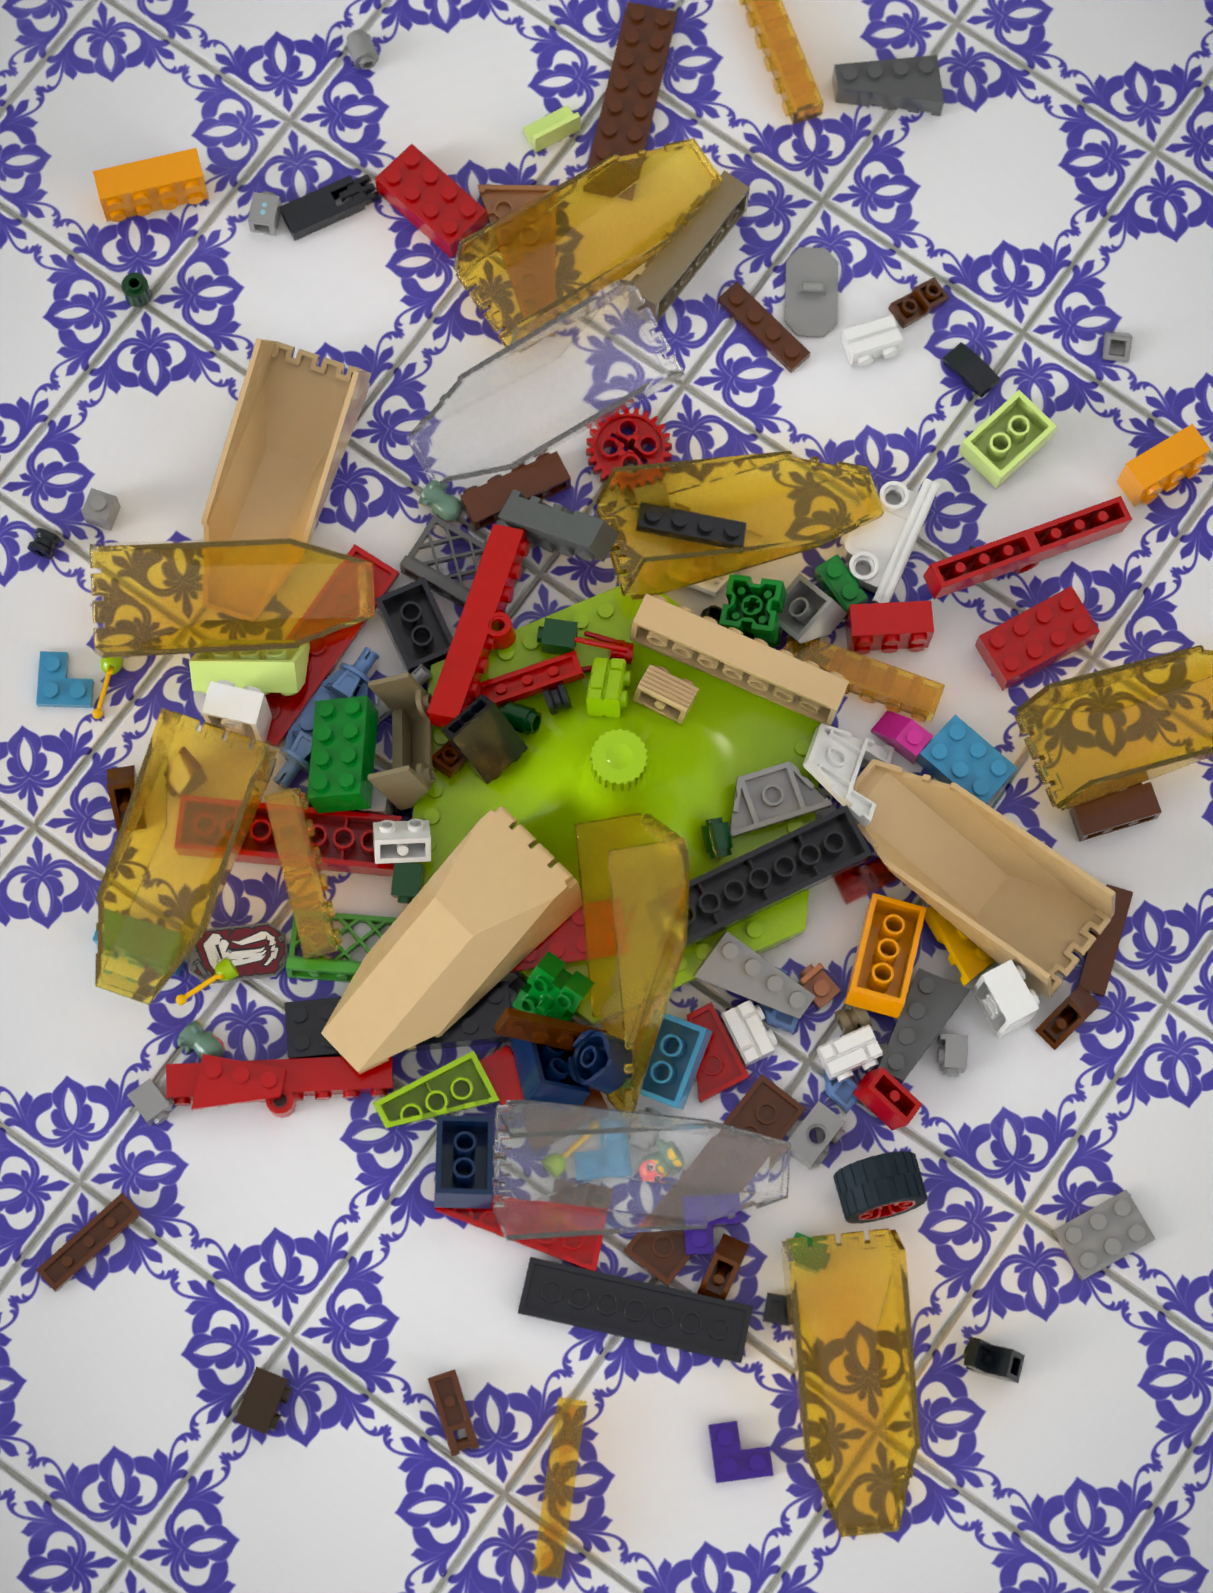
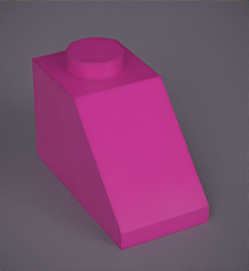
M889 710L884 713L870 731L887 745L895 748L894 750L912 764L917 761L920 752L933 738L931 733L914 720Z

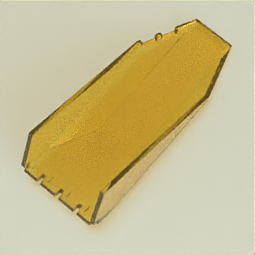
M694 138L668 143L663 148L646 151L645 148L638 149L637 153L619 156L618 153L613 154L459 241L453 269L457 272L456 276L466 290L475 287V289L469 292V295L479 310L490 309L483 316L495 333L504 329L498 337L508 352L511 351L513 353L516 350L521 352L671 244L722 185L723 179Z
M791 451L614 467L596 500L597 506H600L596 508L597 517L605 520L619 534L609 555L615 574L619 575L617 580L622 595H631L632 600L644 599L646 593L651 596L654 594L660 595L818 548L882 517L884 514L868 467L841 461L837 465L819 462V457L812 456L810 460L792 457ZM643 502L745 522L744 546L727 549L636 531L639 506Z
M291 538L90 544V568H101V573L91 574L92 596H102V600L92 601L93 623H103L104 626L103 628H93L95 653L102 658L297 648L299 645L317 638H323L327 634L375 617L373 562Z
M1199 645L1050 683L1016 709L1019 715L1015 716V720L1021 734L1030 735L1024 741L1032 760L1040 759L1035 764L1042 784L1050 783L1051 785L1045 791L1052 807H1057L1061 811L1074 808L1212 757L1213 650H1204V647Z
M161 708L96 897V901H98V923H96L98 953H96L95 986L147 1005L152 1003L204 935L273 774L279 747L259 740L255 741L254 747L251 750L249 747L252 738L233 731L229 732L225 741L223 739L226 729L207 722L203 723L199 732L197 730L200 720L184 714L180 715L178 712Z
M640 813L575 824L589 979L595 983L590 990L592 1016H601L603 1030H607L608 1034L625 1040L626 1050L631 1049L633 1054L632 1063L624 1065V1072L626 1074L632 1073V1078L627 1079L618 1090L611 1094H606L607 1100L624 1118L633 1117L687 943L690 874L689 850L686 848V840L649 813L644 814L643 817Z
M889 1228L869 1230V1240L864 1239L863 1231L840 1233L841 1243H836L835 1234L812 1236V1246H808L807 1237L789 1238L786 1241H781L782 1266L804 1454L841 1537L899 1531L907 1500L905 1496L909 1480L913 1477L916 1453L918 1449L920 1450L921 1446L906 1250L896 1230L889 1231Z

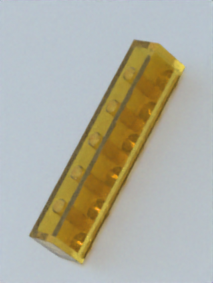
M739 0L740 5H745L747 10L746 19L749 27H754L756 32V45L759 50L762 49L764 52L766 70L768 72L771 71L773 74L776 94H781L783 99L782 109L785 116H790L792 124L821 116L824 102L782 0Z
M789 635L784 650L791 652L795 658L801 661L809 660L819 665L822 670L827 672L834 671L843 675L845 680L849 681L845 694L851 692L859 695V698L865 702L875 703L876 701L884 704L890 711L909 713L913 719L921 722H926V720L932 722L945 687L944 684L819 639H813L800 644Z
M293 788L265 795L264 798L304 959L339 951L338 945L342 944V937L339 928L334 929L332 918L336 917L332 900L327 901L325 890H329L326 874L320 873L318 863H322V856L319 847H314L311 836H315L316 833L312 819L307 820L305 809L309 808L306 793H301L300 788Z
M558 1397L532 1571L533 1575L561 1579L587 1401Z

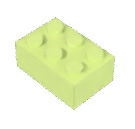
M1018 390L962 442L959 453L997 489L1053 437L1057 425Z

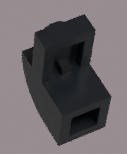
M970 1337L969 1344L964 1350L963 1365L966 1366V1369L982 1375L1018 1383L1025 1355L1013 1349L995 1346L982 1339Z

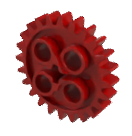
M625 407L624 414H620L617 409H614V417L611 418L605 413V422L596 420L597 429H590V435L593 438H587L586 445L589 446L586 449V455L591 456L588 459V466L596 465L593 468V475L602 473L600 482L602 483L609 479V488H612L617 483L619 484L620 492L623 491L625 485L629 486L632 492L633 485L644 484L646 481L648 483L654 482L653 476L659 479L662 478L663 473L660 469L668 470L669 464L666 461H671L672 454L668 452L672 450V443L667 442L670 440V433H663L665 431V424L657 426V416L651 420L648 419L649 411L639 415L638 407L635 408L633 413H629L628 408ZM630 428L634 433L632 435H624L621 430ZM648 444L655 449L651 452H645L641 447ZM606 447H613L617 452L607 454L603 450ZM641 460L646 461V462H648V463H647V464H643V463L641 462ZM632 463L637 466V469L628 471L624 466Z

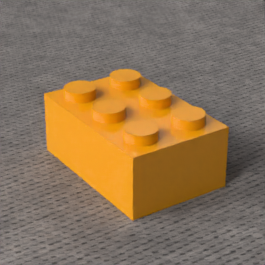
M1192 423L1127 462L1117 483L1134 507L1141 503L1147 505L1158 497L1157 494L1163 490L1169 492L1177 487L1179 480L1184 477L1190 479L1196 476L1201 471L1200 467L1206 463V457L1211 449Z

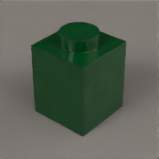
M545 618L544 627L539 626L537 643H541V651L558 655L574 651L576 647L574 639L578 634V622Z
M394 863L391 895L394 898H398V903L409 904L423 888L425 866L415 863Z

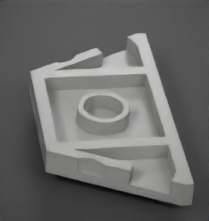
M790 761L740 776L736 780L730 825L731 838L830 808L832 803L828 798L821 795L814 788L815 785L808 778L803 777L799 769Z

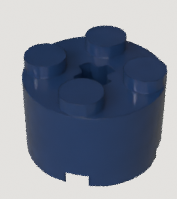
M590 1029L582 1033L572 1046L576 1049L573 1057L569 1056L568 1070L571 1078L581 1085L605 1094H611L618 1090L627 1079L632 1078L635 1073L632 1050L626 1040L603 1031Z

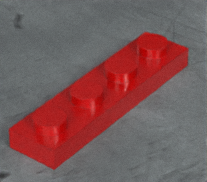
M574 650L481 682L480 695H485L497 707H501L509 701L516 702L542 693L543 689H554L559 683L563 682L566 685L585 677Z

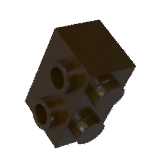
M256 1366L234 1422L269 1435L271 1430L276 1431L282 1415L278 1414L282 1403L287 1404L293 1390L289 1386L291 1381Z

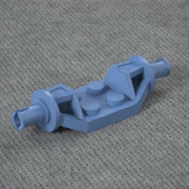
M365 647L363 649L364 651L353 666L341 663L340 669L322 682L295 723L288 730L285 747H282L280 750L286 762L272 779L279 786L282 784V788L288 789L299 770L309 773L310 760L305 761V759L311 754L315 702L354 697L353 694L358 684L361 686L356 697L368 695V682L370 679L366 674L379 658L376 652H370V648Z

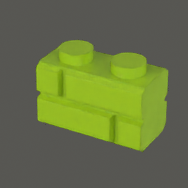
M595 657L593 660L586 697L587 714L589 716L602 717L605 715L606 717L619 718L622 707H627L628 691L625 690V687L631 686L632 672L627 670L625 659L612 658L609 660L608 658Z

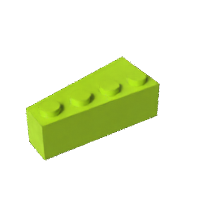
M473 1050L375 1101L373 1106L385 1129L437 1117V1115H446L495 1103L500 1100Z

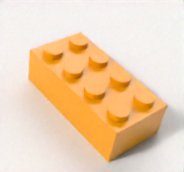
M197 148L93 171L99 200L107 222H120L127 217L135 215L146 216L153 211L162 209L173 210L179 205L188 203L199 204L203 200L209 199Z
M876 893L872 894L866 909L844 1004L899 1018L906 1001L926 907Z

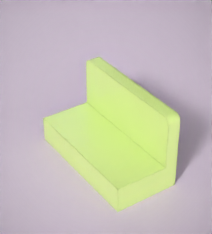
M566 105L525 126L523 133L535 153L581 130V116L578 112L573 114L570 107Z

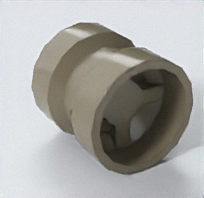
M851 1006V1009H840L835 1012L836 1020L844 1035L857 1030L858 1027L872 1026L868 1012L865 1009Z

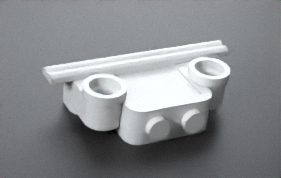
M925 478L919 493L908 490L901 482L890 481L882 486L879 499L869 497L862 502L860 507L855 505L850 517L853 525L850 530H844L839 544L844 545L843 558L849 562V571L858 582L859 587L876 593L872 602H891L940 486L939 483Z

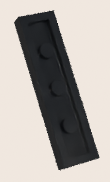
M641 502L636 531L742 551L746 523Z

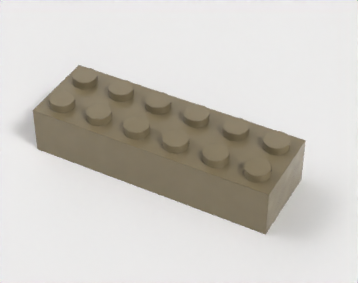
M725 170L719 177L715 176L710 181L706 194L703 197L701 195L698 196L692 205L693 210L690 214L681 217L676 225L677 230L672 236L669 234L665 237L660 246L662 249L657 255L652 254L645 264L646 269L641 275L636 274L629 284V309L653 326L658 323L747 211L750 187Z

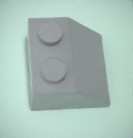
M800 573L786 589L787 595L783 613H777L781 623L780 628L800 644L831 634L848 614L831 597Z

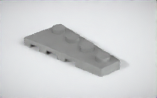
M724 931L693 974V977L798 1019L801 1018L816 997L727 931Z

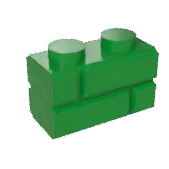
M838 554L815 568L813 577L824 593L831 597L846 612H848L849 606L852 604H866L867 595L862 588H859L858 582Z

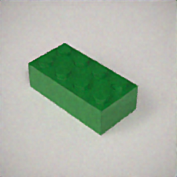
M368 695L315 702L307 799L318 814L371 809L373 784L368 780V774L374 773L378 710Z

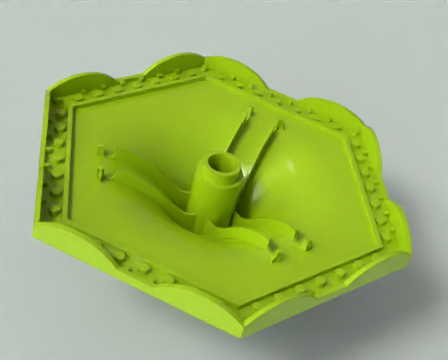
M640 577L515 629L516 640L512 646L506 649L495 648V650H491L489 669L486 674L482 675L480 681L484 682L560 656L558 654L543 653L541 651V643H537L539 626L544 627L545 618L578 622L577 637L595 640L584 635L585 631L634 644L631 665L627 664V670L632 672L631 686L625 687V690L628 691L627 707H622L621 716L619 718L606 717L605 715L593 717L587 714L586 697L591 672H583L585 678L565 685L573 707L571 709L563 708L558 710L557 714L551 715L543 692L516 701L515 703L535 708L536 712L541 713V724L535 734L530 733L526 735L517 732L528 746V749L522 753V756L517 761L512 762L502 771L497 779L491 781L488 785L478 778L467 764L451 779L432 766L435 773V782L432 783V788L414 805L412 819L429 820L431 861L407 862L425 866V885L476 823L491 809L496 811L502 806L517 820L513 829L517 825L522 824L537 839L531 849L538 843H541L556 858L550 868L560 862L573 875V878L578 881L585 903L619 897L628 954L569 963L564 968L572 975L577 970L595 983L575 1013V1016L592 1026L635 1010L686 983L698 979L693 977V974L724 931L729 932L760 955L803 934L806 929L809 890L677 954L669 956L645 908L647 901L815 821L816 812L732 838V855L710 859L709 853H706L701 827L706 826L705 820L722 817L723 822H729L730 827L736 780L738 777L790 761L799 769L803 777L808 778L815 785L814 788L818 791L819 782L803 767V763L815 729L821 723L631 641L632 623L646 593L651 596L654 594L660 595L668 603L679 606L678 603ZM576 642L575 651L581 667L593 665L595 657L609 659V649ZM445 659L431 665L430 672L433 677L429 679L428 694L432 696ZM650 664L656 667H664L670 674L680 679H688L696 687L700 688L682 724H678V722H674L672 719H668V717H664L662 714L644 707L643 704L639 705L638 702L633 701L636 688ZM432 725V755L448 742V739L441 731L444 727ZM533 970L518 973L528 980Z

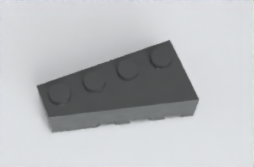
M937 55L834 65L832 83L836 103L866 107L877 105L883 106L882 109L893 110V108L907 109L908 112L912 113L922 111L930 112L934 116H941L944 98Z
M512 490L498 517L509 527L524 529L527 540L530 541V548L538 546L551 553L554 550L560 551L568 557L577 555L589 562L593 559L605 561L619 535L605 520L577 510L573 513L556 503L551 507L542 502L541 498L531 496L530 500H528L521 491Z
M919 968L913 978L906 996L905 1005L899 1018H897L878 1068H885L902 1084L971 989Z

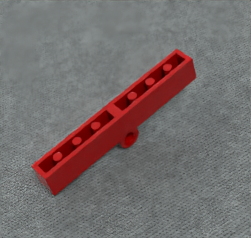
M1119 496L932 563L923 577L933 599H937L1012 571L1015 574L1024 573L1036 567L1042 560L1123 532L1132 521V517L1122 497Z
M497 524L492 526L427 710L432 725L445 727L474 701V698L479 697L481 691L480 681L482 675L486 674L489 669L491 650H495V648H509L516 640L513 624L505 609L507 604L513 600L514 583L521 577V563L523 558L528 556L530 550V541L527 540L524 529Z
M343 1056L245 1061L287 1070L282 1097L287 1098L286 1104L282 1107H277L275 1105L277 1099L259 1101L266 1102L270 1112L279 1118L290 1116L296 1108V1101L304 1100L303 1096H315L316 1100L332 1099V1095L343 1094V1098L354 1099L359 1098L361 1093H371V1097H385L388 1095V1092H394L392 1056L388 1058L389 1061L361 1074ZM201 1063L166 1064V1098L170 1102H174L175 1106L191 1105Z

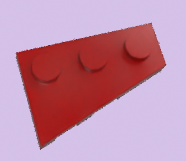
M712 1002L687 1014L688 1022L713 1031L696 1075L699 1101L702 1103L750 1078V1075Z
M203 1054L191 1110L280 1099L287 1070Z

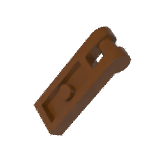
M454 1369L428 1378L452 1457L459 1455L460 1451L471 1448V1450L480 1448L456 1370ZM464 1428L467 1437L456 1440L454 1431Z

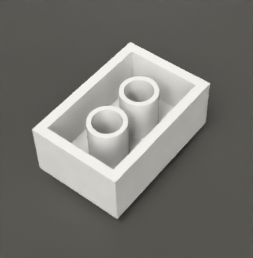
M219 680L218 683L210 681L201 712L210 734L216 737L264 747L272 714L265 694L261 693L262 690L252 686H246L245 689L234 687V683L226 680Z
M1012 959L982 974L971 990L998 1039L1027 1024L1040 1009L1038 1007L1040 1001L1033 989H1028L1024 982L1026 976L1019 964L1015 965Z

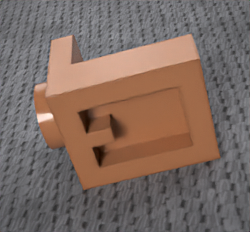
M821 963L815 967L812 964L806 967L799 974L801 979L798 984L816 996L812 1002L819 1010L841 992L838 986L824 972V966Z

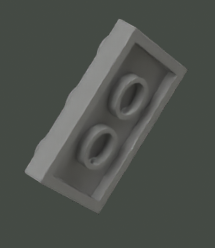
M1127 1189L1052 1231L1081 1281L1155 1240L1154 1235Z

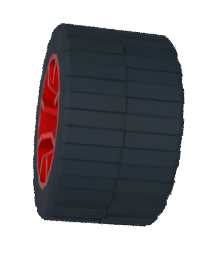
M911 1151L883 1153L858 1160L839 1169L833 1177L844 1218L852 1224L874 1222L894 1217L923 1205L928 1199L916 1155Z

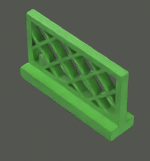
M294 909L289 955L286 962L287 977L350 983L362 961H354L349 954L359 946L368 953L370 949L364 942L375 934L381 938L383 935L380 930L387 925H392L397 918ZM300 918L312 919L316 926L305 934L299 928ZM331 921H339L344 928L332 936L324 926ZM359 923H366L372 930L360 939L352 928ZM321 929L329 940L317 948L309 938ZM349 932L357 942L344 950L336 940ZM305 941L313 949V952L306 957L295 956L296 948ZM333 943L341 954L334 959H326L321 952Z

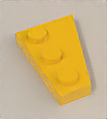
M930 906L926 909L924 919L937 941L944 944L949 952L947 958L952 966L956 965L962 976L959 979L963 986H966L995 962L994 959L933 907Z

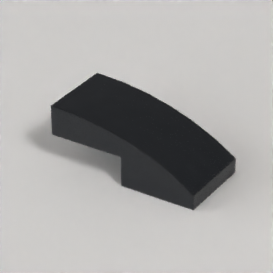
M962 342L942 358L943 364L962 378L963 385L981 398L1001 382L997 374Z

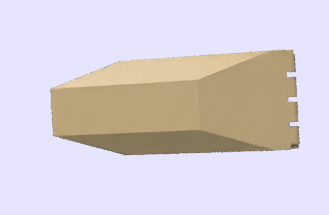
M256 338L201 520V525L204 527V546H202L205 572L203 575V606L252 623L257 622L305 555L365 402L371 376L370 372L353 366H349L346 375H344L345 364L324 357L320 367L318 366L320 355L299 349L296 358H293L295 347L271 339Z
M872 759L855 780L853 790L874 802L876 807L872 820L866 827L861 825L855 818L854 820L863 836L888 870L998 964L1001 965L1011 959L1015 965L1019 964L1026 976L1024 982L1028 989H1033L1038 996L1043 995L1047 999L1052 997L1063 983V980L1056 974L1058 973L1067 978L1080 961L1073 952L1083 957L1096 940L1095 936L1089 932L1092 931L1100 935L1111 921L1110 918L1115 914L1116 892L956 783L952 782L950 785L931 779L930 775L924 774L920 776L904 771L903 767Z
M500 806L496 811L491 809L476 823L367 953L323 1028L321 1034L359 1074L389 1061L388 1058L406 1049L410 1051L416 1048L415 1045L431 1037H440L585 903L578 881L573 878V875L560 862L550 868L556 858L541 843H538L531 849L537 839L522 824L517 825L513 829L517 820L504 807Z

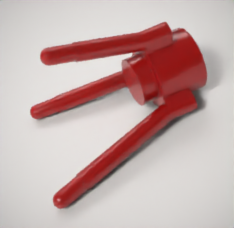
M585 631L584 635L595 640L575 637L574 639L578 643L609 649V660L618 658L625 659L626 664L631 665L633 643ZM592 665L581 667L583 672H591Z

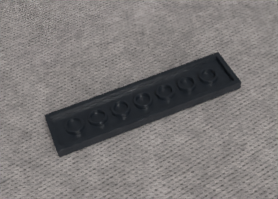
M530 1257L518 1314L741 1364L753 1306Z

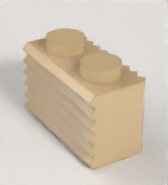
M650 664L636 688L633 701L638 702L639 705L643 704L644 707H648L654 712H658V714L678 722V724H682L700 688L696 687L688 679H680L670 674L664 667H656Z

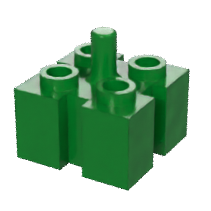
M730 574L726 589L729 605L723 604L719 625L725 628H736L744 636L746 633H751L754 638L769 643H777L781 624L777 613H783L787 595L784 582L762 578L761 584H754L750 576Z
M548 951L536 965L512 1006L518 1010L570 1022L580 1007L579 1005L586 998L595 983L577 970L573 975L564 969L567 963Z

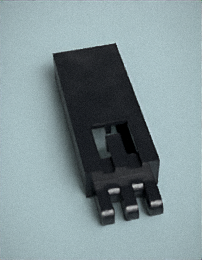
M367 174L353 180L351 175L280 206V213L294 241L365 210V206L379 200L378 192H373L376 188L373 183H370V176ZM352 197V200L339 206L335 203V200L339 198L344 202L345 198Z

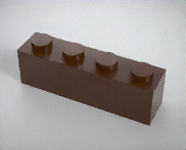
M555 451L551 454L546 452L539 455L532 463L527 465L522 463L515 466L506 475L502 476L499 474L491 477L482 486L467 488L460 495V499L474 531H477L501 520L498 516L513 489L521 491L528 500H530L531 496L544 500L570 488L571 477L558 452Z

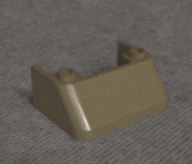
M407 672L368 682V687L392 710V769L368 774V780L399 810L412 808L432 788V783L435 782V773L432 768V724L427 714L432 695L428 694L414 677Z

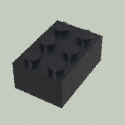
M425 577L375 598L377 610L406 673L409 672L411 674L420 664L431 670L432 664L446 659L453 637Z

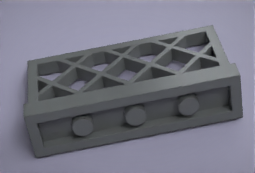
M433 515L408 556L405 555L401 561L400 570L402 574L414 581L425 577L432 591L464 608L470 589L463 586L461 577L476 574L478 564L475 555L483 554L486 544ZM435 525H438L446 530L448 538L432 541L430 533ZM464 540L469 543L471 551L455 555L452 542ZM449 543L452 555L437 559L434 546ZM431 547L434 560L422 562L415 558L419 550ZM472 556L475 569L460 572L457 560ZM454 561L457 573L444 575L440 572L438 564ZM522 565L521 577H522V575L524 574V572L526 571V567H524L523 565ZM519 580L515 581L513 588H515Z

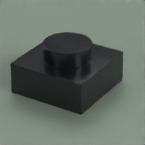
M767 1293L762 1322L791 1327L796 1298Z

